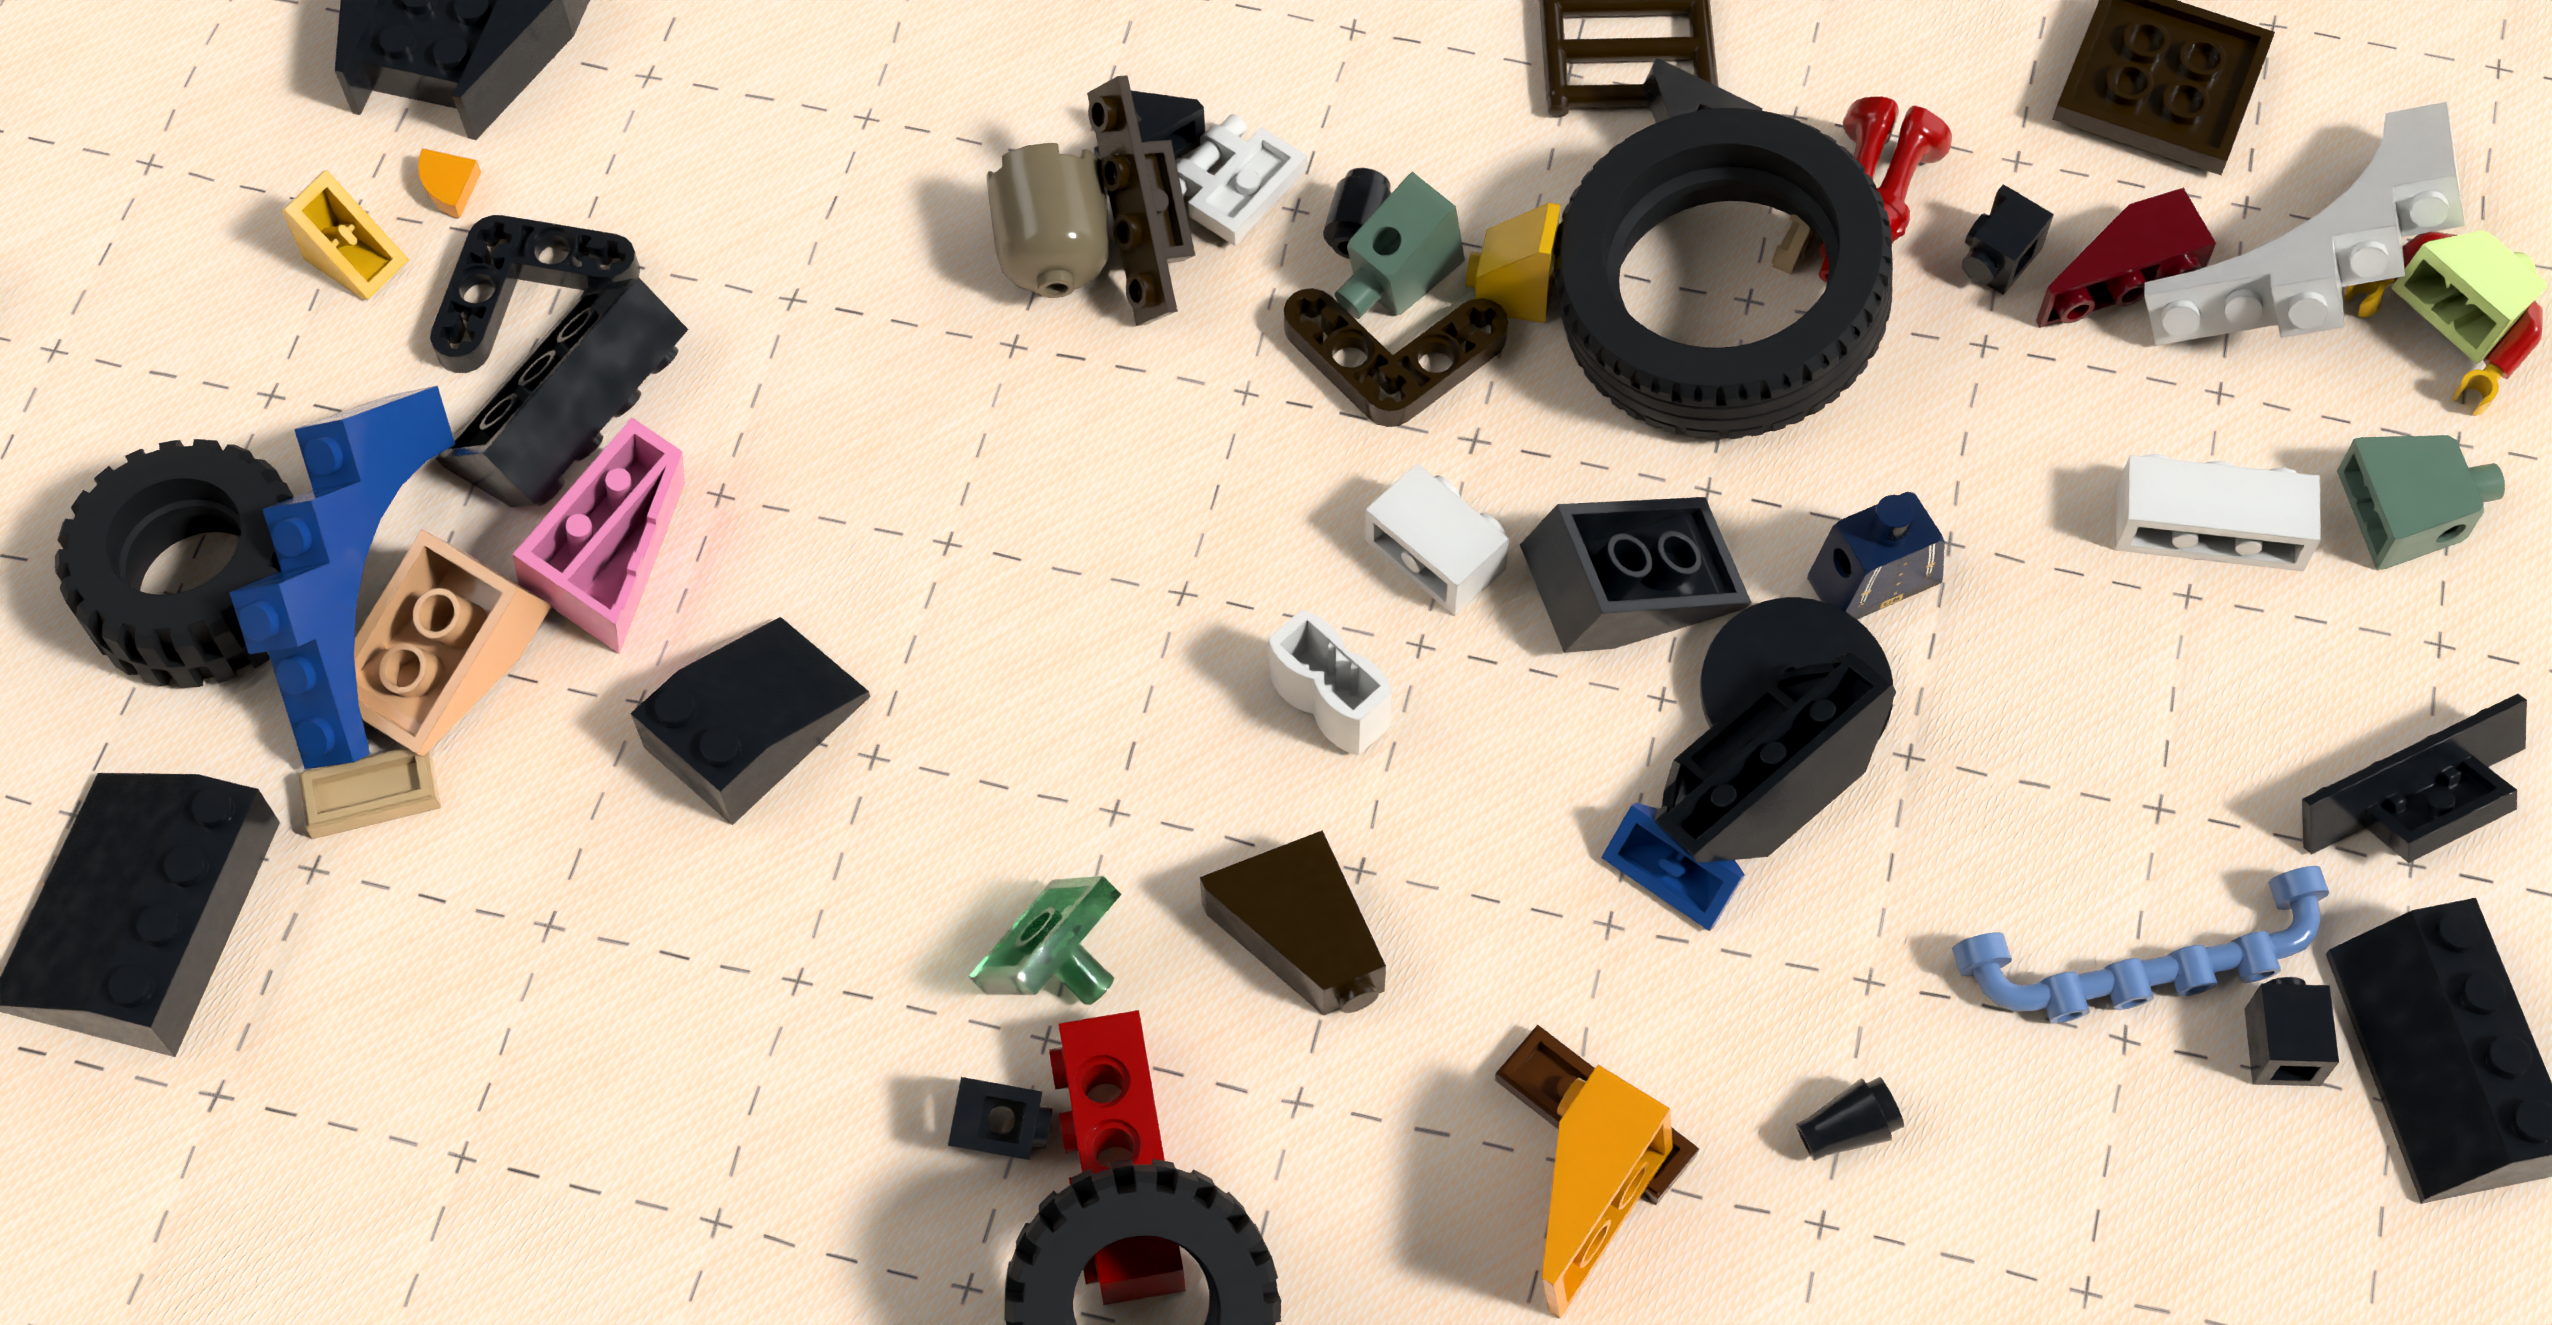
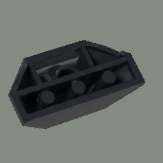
M1852 652L1836 656L1833 662L1807 665L1769 677L1673 760L1663 792L1662 806L1657 810L1655 823L1697 863L1768 857L1866 773L1896 694L1893 684Z

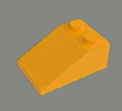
M1599 1064L1587 1081L1577 1078L1570 1085L1557 1109V1114L1562 1116V1119L1559 1122L1542 1282L1548 1310L1560 1319L1673 1148L1670 1108Z

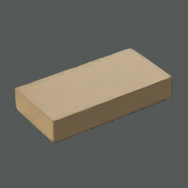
M405 747L364 757L354 763L332 765L298 773L306 829L312 839L441 808L431 750L424 756H421Z

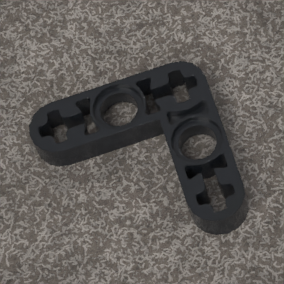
M491 215L480 219L472 226L467 235L431 329L430 340L440 364L446 370L454 373H468L477 370L485 364L492 351L518 280L585 291L588 287L637 278L640 274V266L633 245L626 237L614 233L505 215ZM500 239H506L508 244L498 243ZM554 245H562L570 250L565 259L555 264H546L539 260L542 251ZM487 246L496 247L492 257L495 267L491 266V256ZM587 252L589 257H583V253ZM613 258H620L621 263H612L609 270H602L601 265L607 266L612 262ZM488 284L495 288L492 296L486 301L470 303L464 300L467 290L475 285ZM463 319L468 321L467 331L472 342H461L466 331ZM461 342L458 349H452L450 343L458 344Z

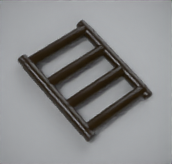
M1539 0L1545 91L1548 113L1552 117L1566 116L1569 113V109L1650 107L1642 86L1643 84L1568 85L1567 62L1655 61L1656 58L1661 60H1693L1694 75L1719 87L1710 0ZM1685 14L1689 16L1690 37L1565 39L1563 17Z

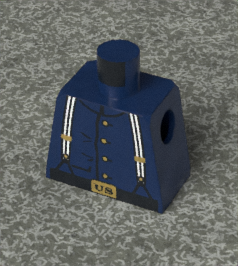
M1905 492L1900 495H1888L1882 498L1878 504L1843 518L1832 526L1808 573L1807 579L1822 602L1836 606L1854 618L1860 619L1941 584L1944 571L1945 541L1915 493Z

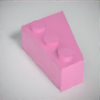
M631 418L513 553L518 585L552 605L551 608L620 654L685 485L683 452L634 418Z

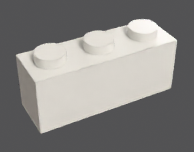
M2147 454L2144 456L2129 455L2116 486L2115 550L2304 571L2321 541L2320 475L2297 473L2289 468L2266 470L2234 466L2225 461L2202 463L2175 460L2162 454Z

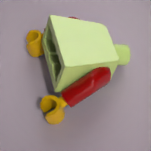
M2480 230L2455 235L2434 231L2418 234L2402 246L2405 268L2404 277L2347 286L2344 300H2349L2357 293L2364 292L2370 294L2361 302L2358 316L2370 317L2379 311L2385 288L2394 283L2391 289L2473 362L2478 364L2483 361L2486 367L2483 370L2476 369L2468 372L2453 393V401L2455 402L2465 389L2470 388L2479 391L2482 394L2483 400L2472 415H2481L2488 409L2499 392L2498 380L2501 377L2508 379L2541 340L2543 309L2536 301L2546 290V282L2536 273L2534 261L2530 256L2522 252H2511L2489 232Z

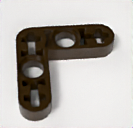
M1310 288L1297 291L1286 300L1284 306V331L1290 343L1363 414L1377 425L1385 427L1400 426L1418 415L1497 356L1504 348L1507 339V313L1496 302L1484 298L1471 299L1463 303L1394 355L1332 296L1323 290ZM1305 314L1311 319L1321 315V328L1312 320H1307L1301 324L1300 315ZM1474 324L1480 329L1490 325L1491 334L1488 335L1484 331L1478 330L1469 336L1470 325ZM1323 332L1328 336V337L1325 339L1324 343H1323ZM1466 341V343H1465V352H1464L1463 349H1462L1461 344ZM1353 347L1364 352L1367 359L1363 364L1349 368L1338 364L1333 356L1343 348ZM1438 352L1449 357L1452 365L1443 372L1434 373L1422 368L1419 360L1428 353ZM1378 371V374H1377V382H1376V381L1373 379V377H1374V375L1376 374V372ZM1380 387L1389 395L1400 391L1401 401L1397 402L1391 397L1385 398L1383 401L1379 400Z

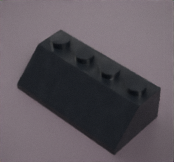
M639 277L588 287L453 438L455 445L441 452L435 459L444 468L510 507L544 505L564 486L565 479L562 475L575 460L581 461L588 457L601 444L604 436L600 431L613 416L615 418L620 417L636 404L641 396L638 387L650 373H659L675 359L679 352L675 345L689 329Z
M2471 898L2411 910L2329 949L2326 953L2327 960L2420 1203L2423 1204L2552 1177V1082L2477 899Z

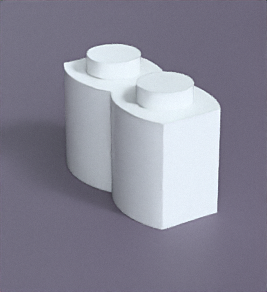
M1300 610L1268 638L1269 675L1273 686L1289 704L1303 712L1314 714L1318 727L1334 745L1349 753L1360 755L1391 727L1392 688L1388 679L1373 662L1357 653L1346 651L1344 642L1338 632L1324 619L1313 613Z

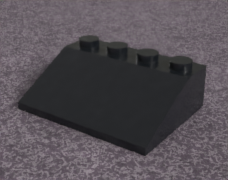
M97 773L0 976V1012L176 1057L280 824V821L260 790L200 774Z

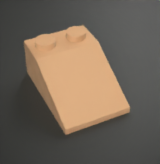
M421 529L355 637L354 660L358 703L362 720L416 754L424 756L521 658L552 605L461 549Z

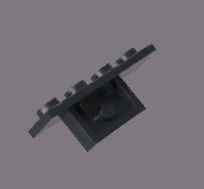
M2517 693L2303 798V848L2312 855L2366 828L2406 862L2410 863L2517 810V789L2489 767L2526 749L2527 699Z

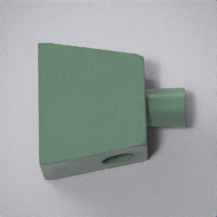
M1412 171L1350 239L1347 249L1353 275L1334 295L1338 303L1356 319H1360L1377 301L1394 315L1403 314L1465 261L1456 206Z
M2449 435L2355 438L2337 469L2377 571L2464 541L2469 537L2484 513V502L2500 500L2505 493V480L2500 467L2495 463L2468 467L2457 440Z

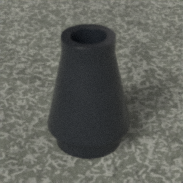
M1881 1077L1867 1083L1860 1078L1809 1118L1796 1123L1799 1136L1813 1161L1827 1155L1892 1141L1891 1133L1904 1127V1121L1897 1103Z

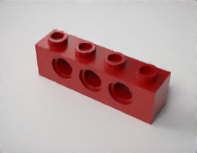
M1139 1010L1059 1023L1062 1047L1049 1049L1055 1090L1069 1088L1072 1111L1059 1113L1065 1154L1079 1151L1082 1172L1091 1169L1093 1174L1109 1169V1167L1101 1165L1097 1159L1103 1151L1111 1147H1122L1133 1154L1131 1157L1133 1165H1152L1153 1159L1165 1161ZM1100 1084H1112L1122 1090L1116 1099L1107 1103H1097L1087 1097L1091 1089ZM1069 1177L1070 1185L1072 1184V1177ZM1133 1236L1115 1241L1099 1250L1083 1268L1086 1285L1100 1284L1103 1305L1186 1291L1180 1246L1170 1240L1157 1236Z

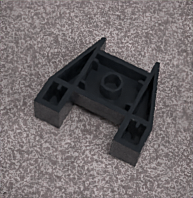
M341 0L335 73L352 114L361 115L372 91L456 108L468 139L477 140L574 37L590 0Z

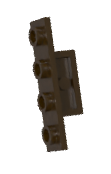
M1128 75L1117 76L1087 93L1089 101L1088 116L1091 127L1096 134L1102 162L1101 178L1105 188L1108 190L1114 219L1113 235L1117 246L1120 248L1127 280L1126 296L1133 308L1136 326H1140L1178 312L1168 263L1185 261L1196 255L1171 140L1141 141Z

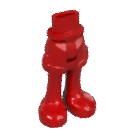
M1883 96L1864 97L1854 101L1849 106L1842 122L1845 133L1856 143L1853 158L1862 164L1865 168V174L1869 175L1872 180L1882 149L1889 142L1899 116L1897 103L1893 99ZM1912 106L1906 111L1895 152L1881 186L1877 188L1884 201V210L1887 211L1889 217L1892 244L1905 234V229L1910 221V209L1904 201L1919 162L1936 163L1942 160L1949 153L1952 143V133L1948 125L1931 111L1919 106ZM1821 242L1820 255L1823 258V263L1818 275L1821 280L1827 283L1829 262L1824 243Z

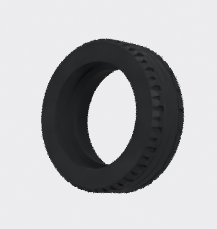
M1716 108L1680 114L1654 123L1632 134L1625 141L1609 150L1608 154L1600 158L1593 165V169L1582 178L1581 185L1572 193L1570 202L1566 205L1562 214L1563 221L1558 226L1557 239L1554 246V276L1564 329L1570 349L1578 365L1583 368L1585 376L1603 396L1610 398L1613 405L1618 409L1625 410L1629 416L1636 420L1646 421L1647 425L1654 428H1663L1665 432L1685 434L1687 437L1738 439L1745 436L1763 435L1766 432L1783 429L1786 425L1796 424L1804 420L1806 416L1816 414L1824 409L1826 404L1832 403L1840 397V392L1849 389L1856 381L1857 376L1862 374L1867 368L1868 360L1874 357L1879 348V343L1885 334L1886 322L1889 320L1892 304L1893 262L1891 228L1887 211L1884 210V201L1880 192L1877 191L1876 184L1872 178L1865 174V168L1858 160L1853 158V155L1845 147L1838 145L1836 140L1829 135L1821 133L1815 127L1801 123L1794 118L1756 109ZM1725 201H1741L1769 206L1783 211L1790 216L1792 214L1797 215L1824 243L1829 262L1828 281L1824 293L1812 308L1795 323L1772 336L1753 343L1714 348L1692 346L1672 341L1654 333L1636 321L1628 313L1621 297L1620 268L1635 244L1660 222L1695 206Z

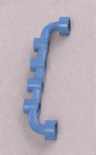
M2306 866L2293 869L2272 878L2268 882L2277 909H2292V924L2283 931L2270 934L2267 931L2254 932L2238 937L2231 942L2205 947V945H2192L2175 950L2166 956L2141 960L2140 958L2126 959L2110 964L2103 969L2081 974L2077 972H2064L2029 985H2017L2010 982L2003 975L2000 968L2005 967L2012 961L2003 933H1986L1965 939L1954 945L1952 951L1959 974L1961 976H1974L1982 992L1996 1005L2014 1012L2046 1009L2050 1023H2064L2087 1015L2090 1011L2086 1000L2110 995L2114 1009L2125 1010L2153 1000L2154 997L2150 986L2174 982L2178 996L2184 997L2203 993L2218 985L2214 974L2216 972L2237 968L2242 983L2257 982L2279 974L2281 968L2278 959L2287 958L2305 950L2316 938L2321 921L2318 901L2327 897L2329 890L2320 866Z

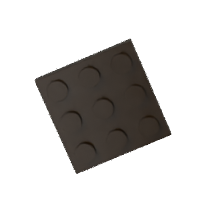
M2099 0L2057 103L2052 120L2222 175L2275 32L2178 0Z

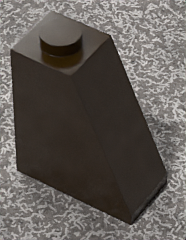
M1323 830L1200 877L1201 902L1206 915L1323 1016L1339 1009L1343 1013L1359 1011L1372 1004L1378 998V994L1385 992V962Z

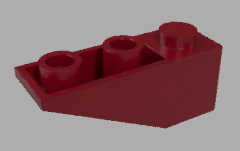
M2184 187L2129 204L2047 287L2036 319L2039 328L2060 321L2063 323L2077 322L2093 311L2115 304L2118 306L2134 304L2144 297L2145 282L2207 267L2216 242Z

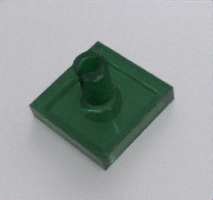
M1104 876L1051 880L968 977L986 995H1036L1054 974L1084 1005L1096 1002L1110 988L1114 981V976L1080 943L1122 894Z

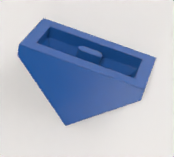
M1635 802L1630 806L1601 858L1708 931L1712 930L1745 874L1735 860L1697 863L1655 823L1657 808Z

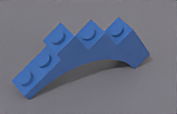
M438 385L391 394L295 428V434L313 490L262 509L281 571L229 592L248 653L268 652L304 769L354 763L370 755L358 703L355 671L356 604L365 559L382 516L401 486L427 460L455 445Z

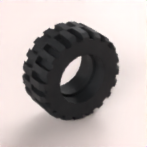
M194 439L193 446H184L181 440H173L159 443L160 450L147 454L143 449H139L125 456L128 461L127 463L115 470L108 466L94 478L97 483L90 493L82 490L71 506L75 514L74 519H65L62 523L57 540L63 549H58L55 555V572L62 581L59 589L66 604L102 655H107L113 665L127 675H138L139 673L146 683L167 686L171 678H173L180 688L203 686V679L214 677L218 683L237 678L236 670L252 664L254 669L270 660L269 654L267 652L248 653L229 592L281 571L262 509L293 498L291 490L287 483L282 481L277 470L266 460L255 459L251 451L237 445L227 444L223 451L217 440ZM209 532L229 533L240 537L231 560L216 576L194 589L176 594L158 595L140 591L144 576L151 564L173 544L190 536Z
M1132 1159L1111 1162L1112 1168L1094 1174L1091 1169H1088L1072 1177V1184L1058 1194L1053 1191L1039 1204L1037 1215L1030 1224L1025 1223L1016 1240L1014 1255L1008 1263L1005 1280L1004 1321H1006V1325H1077L1073 1310L1075 1287L1083 1268L1105 1246L1133 1236H1157L1170 1240L1185 1249L1196 1260L1206 1277L1209 1290V1307L1204 1325H1276L1277 1322H1281V1298L1276 1282L1278 1275L1272 1256L1257 1225L1248 1216L1244 1206L1230 1192L1225 1193L1214 1184L1210 1177L1194 1169L1189 1173L1175 1168L1174 1162L1153 1159L1152 1165H1133Z

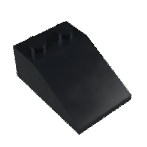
M1706 497L1557 504L1520 544L1564 653L1615 649L1744 610L1752 603Z
M779 617L678 670L630 714L644 748L733 825L870 698V693L787 621Z

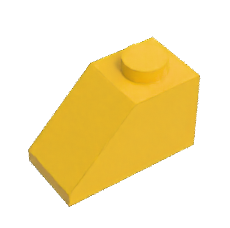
M1546 203L1486 229L1482 252L1471 251L1466 273L1465 286L1475 288V299L1484 298L1496 302L1502 306L1508 318L1540 323L1546 322L1555 278L1554 246L1557 239L1556 234L1559 226L1561 204Z

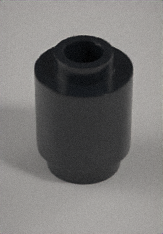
M1369 168L1351 169L1346 173L1345 178L1341 179L1336 185L1323 230V237L1327 244L1344 258L1350 259L1347 249L1350 239L1391 194L1390 181L1376 170Z

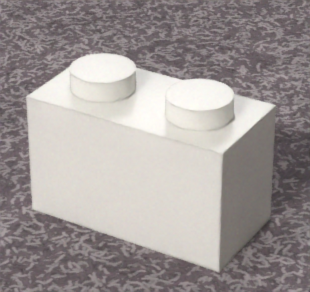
M1418 463L1365 509L1364 541L1454 616L1506 570L1509 538L1501 524L1487 513L1479 514L1461 499L1459 492L1449 480L1440 475L1433 476Z

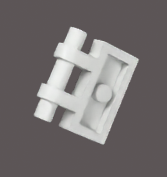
M1230 114L1221 125L1213 124L1200 137L1201 145L1188 159L1180 158L1176 162L1183 197L1195 195L1188 202L1189 217L1236 246L1307 171V155L1263 127H1260L1248 141L1243 140L1241 136L1247 131V125L1238 115ZM1217 161H1228L1215 175L1208 172Z

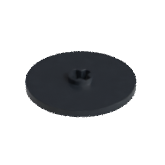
M1785 597L1763 601L1734 616L1722 627L1712 641L1701 670L1700 698L1702 709L1711 728L1769 677L1807 665L1833 662L1834 657L1852 652L1893 684L1887 657L1871 632L1856 618L1836 606L1801 597ZM1893 702L1888 712L1882 731L1880 733L1879 739L1882 736L1889 721Z

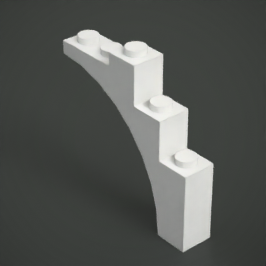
M2447 101L2385 113L2383 138L2369 166L2345 193L2321 213L2287 234L2240 256L2192 272L2145 282L2144 296L2155 345L2278 325L2281 338L2344 328L2342 287L2405 276L2401 237L2465 226Z

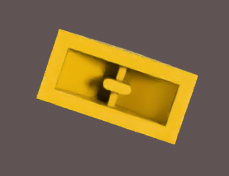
M328 170L322 171L281 210L303 259L363 300L370 299L409 261L406 255Z

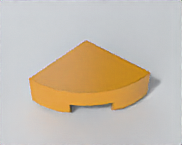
M423 148L420 152L418 172L426 193L442 212L460 218L481 174L477 160Z

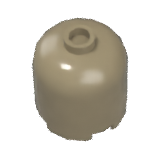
M1057 143L1027 145L1005 153L1002 156V167L995 173L992 171L987 173V188L996 254L1002 273L1019 288L1040 293L1048 298L1064 297L1096 279L1106 264L1109 256L1107 193L1101 178V159L1092 151L1083 149L1081 157L1075 155L1059 154Z

